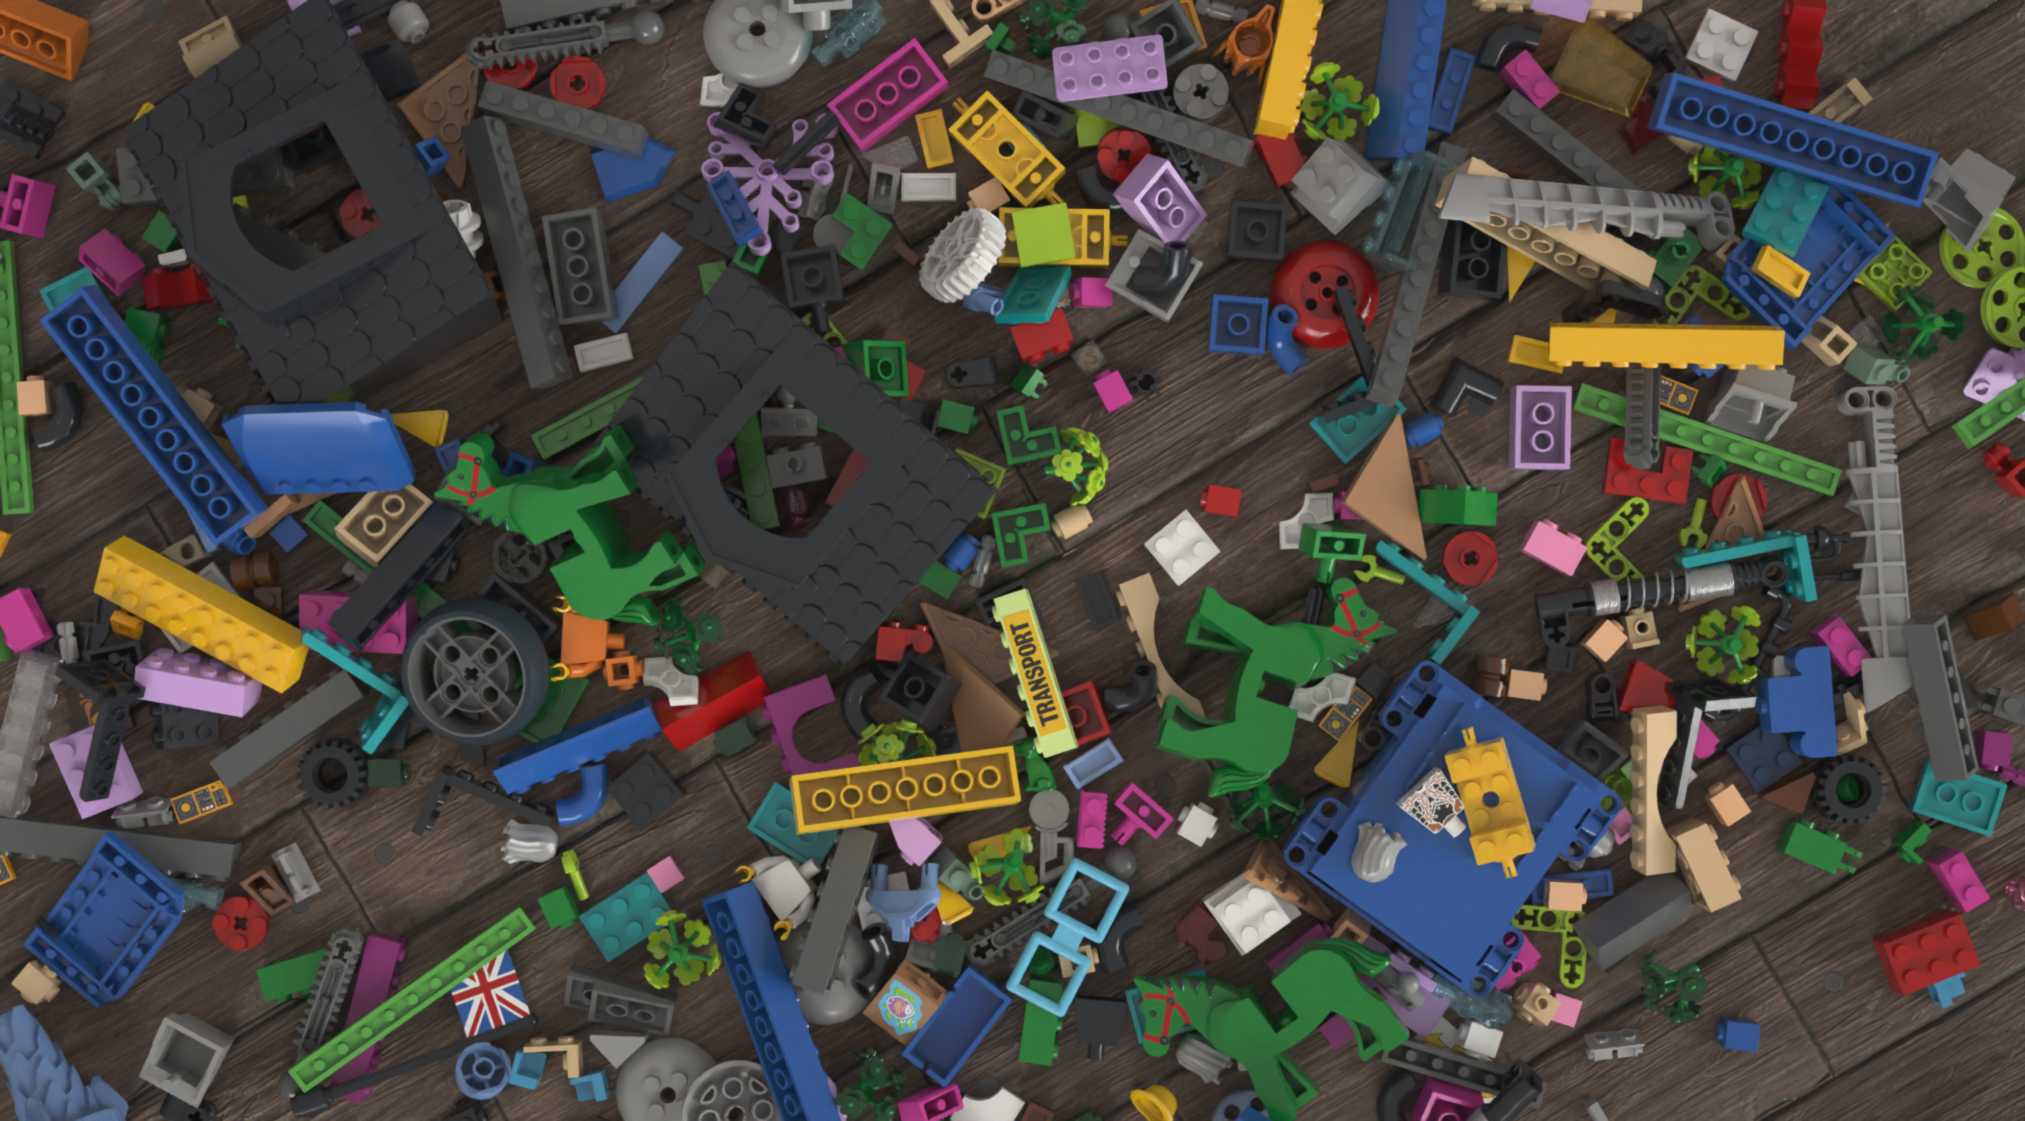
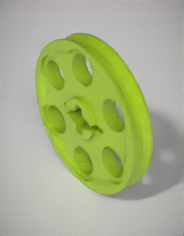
M1998 208L1983 236L1970 252L1964 250L1953 240L1952 236L1946 231L1947 226L1942 231L1939 242L1941 262L1947 273L1964 286L1976 289L1986 288L1988 283L1998 273L2009 268L2003 266L2000 262V256L2003 252H2008L2013 257V263L2010 267L2021 265L2025 256V237L2016 219ZM2002 225L2009 226L2012 231V235L2008 240L2002 239L1999 235V228ZM1985 242L1987 244V247L1984 249L1985 251L1979 252L1977 248L1980 246V243ZM1956 254L1962 255L1966 260V265L1963 269H1957L1953 265V258ZM1980 267H1985L1990 272V278L1986 282H1982L1977 277V271Z
M2017 265L2001 271L1988 283L1982 295L1980 315L1985 330L1995 341L2009 347L2025 348V341H2022L2019 337L2020 330L2025 327V311H2021L2018 307L2019 303L2025 305V283L2021 287H2017L2014 283L2017 273L2022 272L2025 275V265ZM1997 290H2001L2004 293V300L1999 305L1993 302V294ZM2000 317H2004L2007 321V326L2002 332H1998L1995 328V323Z

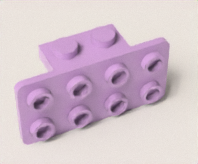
M1158 34L1134 38H1118L1103 42L1094 41L1087 44L1057 47L1052 51L1056 95L1060 102L1165 89L1168 85L1163 38Z
M2011 347L2008 353L1995 348L1989 349L1963 387L1964 394L1986 404L2025 377V348ZM2025 412L2017 416V418L2025 421Z
M1369 935L1362 945L1371 950L1389 955L1391 958L1390 965L1397 969L1400 975L1404 972L1414 973L1419 978L1420 985L1418 989L1420 994L1426 1001L1420 1008L1408 1011L1371 977L1367 982L1373 989L1377 986L1381 989L1388 999L1386 1001L1405 1026L1420 1036L1427 1037L1455 997L1453 991L1432 978L1434 973L1423 965H1420L1418 968L1410 963L1412 958L1399 949L1394 952Z

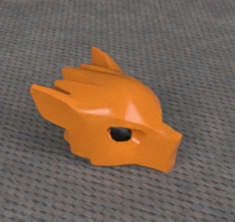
M1267 4L1255 17L1239 23L1212 53L1209 59H1214L1227 49L1223 60L1226 65L1228 62H1232L1231 75L1235 77L1247 69L1246 76H1251L1257 68H1260L1258 87H1262L1273 46L1271 23L1275 8Z

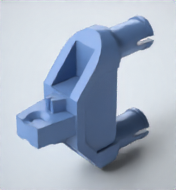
M979 283L978 288H973L970 295L964 294L962 299L964 301L963 307L976 312L978 310L985 311L997 316L1003 310L1002 298L1007 289Z
M922 863L921 887L918 890L905 891L887 890L888 865H871L870 889L867 890L865 899L883 918L888 920L889 927H892V940L909 942L910 928L914 927L915 922H920L940 902L941 892L937 889L938 864L928 863L927 865Z

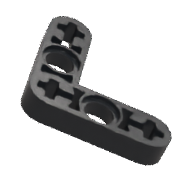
M1602 281L1595 284L1562 311V323H1591L1610 308L1647 319H1657L1666 314V299L1661 295L1614 281Z

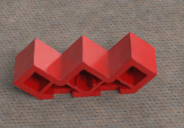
M1787 0V2L1784 1L1782 3L1780 12L1782 18L1781 39L1777 48V56L1779 57L1778 74L1774 84V95L1778 97L1779 105L1813 110L1821 87L1816 70L1824 50L1820 30L1827 12L1825 0Z
M189 264L190 268L181 272H169L168 268L151 270L152 274L142 278L146 310H171L183 308V305H204L216 302L213 301L206 289V286L210 284L209 281L205 282L199 276L193 264Z

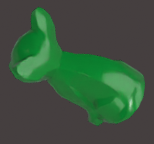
M1035 733L1034 737H1026L1020 743L1014 744V752L1025 757L1024 768L1028 774V782L1024 786V791L1046 792L1056 790L1057 786L1053 771L1036 749L1034 738L1038 737L1037 733Z

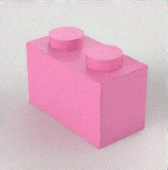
M1544 519L1543 522L1534 521L1518 550L1565 576H1572L1588 547L1581 544L1582 539L1570 532L1564 535L1557 531L1559 526L1549 520Z

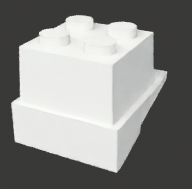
M1242 874L1202 898V901L1242 956L1301 915V912L1295 905L1245 879Z

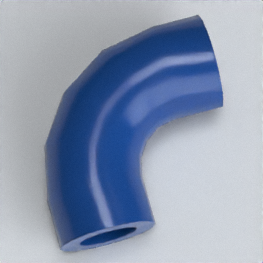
M1279 305L1274 308L1268 318L1266 343L1280 367L1289 376H1292L1306 364L1309 357L1298 346L1293 337V329L1298 323V314L1290 306Z
M607 763L580 768L582 777L580 792L573 797L557 799L556 810L561 826L574 825L588 820L602 808L609 793L606 789L609 786Z

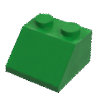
M862 340L842 344V351L848 361L891 398L909 396L905 341Z

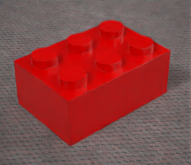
M1949 909L1872 939L1892 990L1903 996L1980 966L1961 914Z

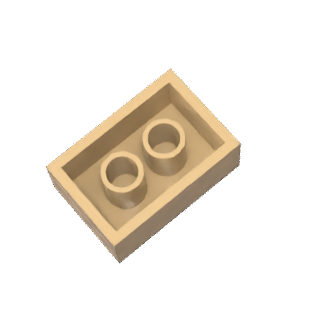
M411 484L399 491L368 492L334 528L336 536L375 568L383 562L389 551L403 540L408 530L415 526L423 518L427 509L434 504L432 500Z
M1691 817L1665 829L1670 839L1676 845V862L1697 906L1712 913L1742 899L1738 892L1741 890L1740 883L1734 874L1730 875L1727 865L1730 864L1725 852L1722 849H1718L1715 842L1718 837L1711 824L1707 825V823Z

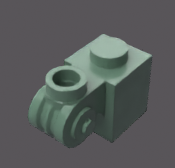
M87 151L66 168L83 190L99 195L98 199L100 201L98 203L102 207L114 211L117 206L122 204L120 185H116L113 181L116 176L99 156Z
M1857 344L1851 350L1843 368L1865 384L1885 385L1886 381L1902 383L1910 375V369L1907 368L1908 362L1903 363L1897 354L1887 355L1874 345Z
M946 845L929 862L939 865L938 880L955 893L960 890L961 896L974 901L984 895L981 891L982 887H986L985 881L982 879L983 877L981 876L982 884H978L977 878L972 879L971 873L968 872L969 865Z

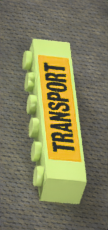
M1022 589L995 598V606H992L993 615L996 622L1001 621L1004 632L1000 633L1001 640L1005 648L1009 647L1012 658L1008 659L1013 675L1018 674L1021 683L1017 685L1021 700H1026L1029 711H1026L1025 714L1029 726L1035 727L1038 737L1034 738V743L1038 753H1043L1044 758L1078 748L1076 736L1029 590Z

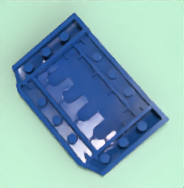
M1816 179L1813 180L1830 187L1794 258L1782 253L1810 272L1800 297H1790L1751 271L1761 247L1765 245L1743 237L1728 254L1721 283L1765 326H1780L1785 331L1784 345L1789 350L1797 347L1812 330L1813 324L1875 256L1879 255L1896 237L1851 190Z
M359 402L251 405L240 408L238 414L232 417L229 414L223 417L222 427L253 485L264 494L290 495L298 493L399 491L415 481L416 471L388 410L382 409L381 413L366 410V404Z
M112 830L103 835L91 853L93 855L45 920L58 930L59 935L54 938L40 925L35 928L23 945L95 1007L111 1000H117L127 993L181 922L185 892Z

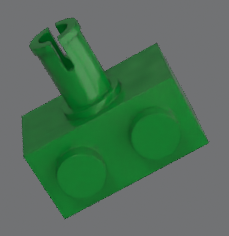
M1687 228L1683 231L1684 236L1682 238L1661 236L1659 239L1661 243L1656 250L1651 248L1646 253L1657 260L1653 276L1660 280L1665 290L1674 286L1703 249L1698 237Z
M1302 523L1298 550L1312 558H1319L1317 575L1315 577L1316 581L1332 583L1336 560L1362 561L1366 534L1352 526Z

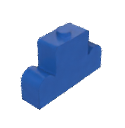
M1813 645L1791 648L1784 656V665L1790 671L1789 675L1759 677L1757 679L1758 698L1756 699V710L1760 714V728L1763 732L1770 733L1794 732L1790 737V747L1799 756L1812 758L1837 756L1830 646Z

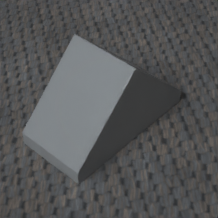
M876 163L872 164L868 208L875 212L894 215L901 180L900 168Z
M594 1030L590 1034V1041L616 1069L649 1038L648 1032Z

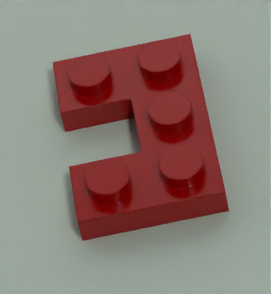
M1610 439L1602 493L1686 504L1694 450L1665 446L1663 448L1660 473L1632 468V465H1628L1624 459L1625 440Z

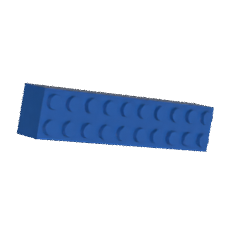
M1677 73L1664 74L1647 126L1648 129L1902 206L1921 208L1939 155L1937 152Z
M96 285L81 287L39 320L215 546L229 540L269 509Z
M754 881L701 900L781 1120L841 1121L836 1099L832 1096L828 1085V1076L820 1064L818 1049L812 1042L808 1022L803 1017L799 1006V997L793 990L789 970L783 963L780 945L774 938L770 927V918L764 911L761 903V893L755 886Z

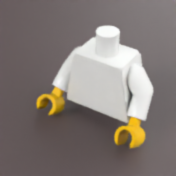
M784 855L770 856L750 864L749 867L740 866L735 870L734 874L743 871L747 876L746 879L739 881V884L747 883L751 876H754L752 881H754L755 886L780 920L775 924L773 932L781 927L787 931L781 936V940L787 939L791 928L795 929L809 917L816 900L814 893L818 890V886L812 878L822 871L820 864L813 857L802 865L795 858L789 859Z

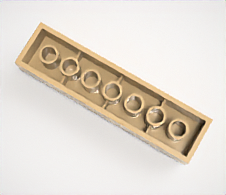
M1471 157L1444 177L1435 206L1442 207L1456 173L1502 178L1510 177L1506 173L1499 172L1487 165L1483 160ZM1490 212L1489 223L1464 221L1586 290L1602 281H1614L1645 291L1650 286L1657 260L1648 256L1644 251L1632 247L1619 237H1615L1606 231L1604 234H1597L1590 222L1577 223L1576 231H1569L1566 225L1541 228L1540 226L1520 220L1519 225L1515 226L1512 224L1510 217Z

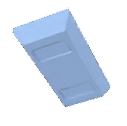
M1107 738L1064 765L1063 768L1078 790L1124 760L1110 738Z

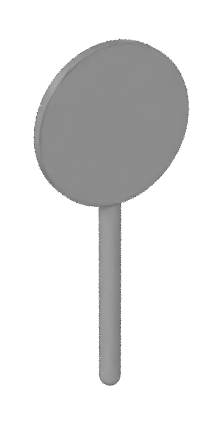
M852 164L848 165L838 206L847 194L854 168ZM833 214L825 215L817 221L814 227L813 238L817 247L834 244L838 254H840L853 233L831 218Z

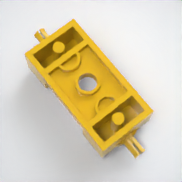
M986 91L971 107L961 97L956 99L957 102L955 101L952 106L962 116L948 129L950 135L969 154H972L1023 208H1032L1038 201L1044 198L1052 205L1064 202L1053 189L1056 183L1066 174L1065 167L996 98ZM1006 142L1012 143L1015 147L1014 153L1009 157H1004L999 153L1000 146Z
M999 207V220L1006 229L1005 247L1000 250L1002 255L998 257L999 266L1021 267L1011 212L1032 208ZM1067 209L1076 258L1040 265H1080V268H1108L1111 246H1128V241H1117L1128 240V235H1111L1109 228L1110 209Z
M1473 727L1462 729L1461 732L1466 746L1448 751L1445 755V760L1452 783H1456L1464 805V811L1471 831L1469 839L1477 865L1502 862L1505 877L1510 878L1511 875L1515 877L1518 874L1513 859L1518 855L1533 852L1536 844L1503 736L1477 743ZM1492 791L1499 796V803L1496 806H1488L1484 802L1483 795L1486 792Z

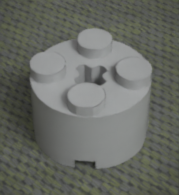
M1196 64L1186 68L1177 77L1172 92V104L1177 108L1176 113L1204 124L1212 122L1223 111L1228 100V83L1224 75L1211 64ZM1197 89L1200 92L1206 93L1204 99H1201L1200 96H1194Z

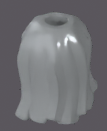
M513 819L509 820L507 826H504L503 833L508 834V838L503 840L500 848L501 851L505 852L502 855V859L508 864L518 861L546 862L555 856L558 836L550 827L540 824H520Z
M1365 822L1358 825L1359 840L1352 854L1351 865L1354 873L1359 878L1372 883L1380 882L1390 875L1399 851L1407 844L1401 838V834L1394 831L1391 837L1385 832V828L1382 827L1383 824L1376 822L1372 826L1370 822Z
M1199 1032L1186 1034L1177 1047L1176 1056L1179 1063L1184 1068L1201 1076L1205 1083L1215 1082L1219 1085L1222 1082L1220 1071L1226 1067L1231 1068L1233 1065V1058L1219 1052Z

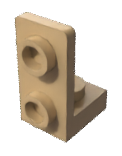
M1850 692L1843 694L1847 720L1835 726L1837 756L1867 743L1866 731H1868V726L1864 720L1866 709L1860 699L1855 700Z
M560 1036L558 1041H547V1037H534L523 1046V1052L567 1051L563 1055V1068L568 1070V1078H579L584 1072L582 1039L574 1040V1036Z

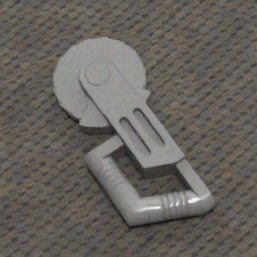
M1058 790L1036 793L1031 799L1029 806L1030 817L1036 824L1035 829L1040 831V884H1047L1062 877L1070 860L1074 858L1075 837L1057 836V832L1068 825L1066 820L1070 811L1068 800ZM1057 843H1064L1063 865L1045 872V862L1057 858Z

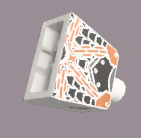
M1436 767L1430 770L1396 802L1401 809L1435 834L1444 827L1455 838L1466 828V825L1456 816L1464 809V805L1442 771Z

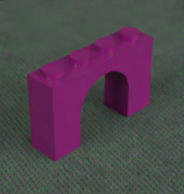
M827 675L763 698L764 704L760 705L765 720L770 719L774 728L770 731L775 746L780 745L783 755L779 759L784 772L789 771L791 776L860 767L855 752L826 763H813L800 756L793 745L792 731L797 719L807 711L836 700Z
M1316 919L1266 958L1268 966L1273 971L1275 967L1306 941L1317 937L1330 938L1333 929L1327 922L1322 925ZM1357 972L1359 978L1369 988L1388 1000L1378 986L1374 989L1367 982L1370 977L1363 976ZM1333 1011L1329 1012L1326 1018L1318 1025V1029L1335 1050L1355 1035L1348 1022Z

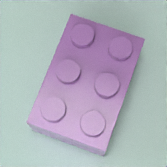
M1516 385L1510 387L1508 469H1570L1572 386Z
M95 724L49 743L82 819L130 801L143 793L121 743L109 798L90 802L81 800L79 793Z

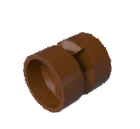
M272 550L256 552L253 558L247 554L234 556L230 559V574L237 591L255 589L257 584H260L262 587L278 585L280 579L279 565Z
M1475 655L1473 670L1477 672V676L1472 678L1471 690L1481 695L1506 698L1508 682L1504 680V677L1510 673L1511 659Z

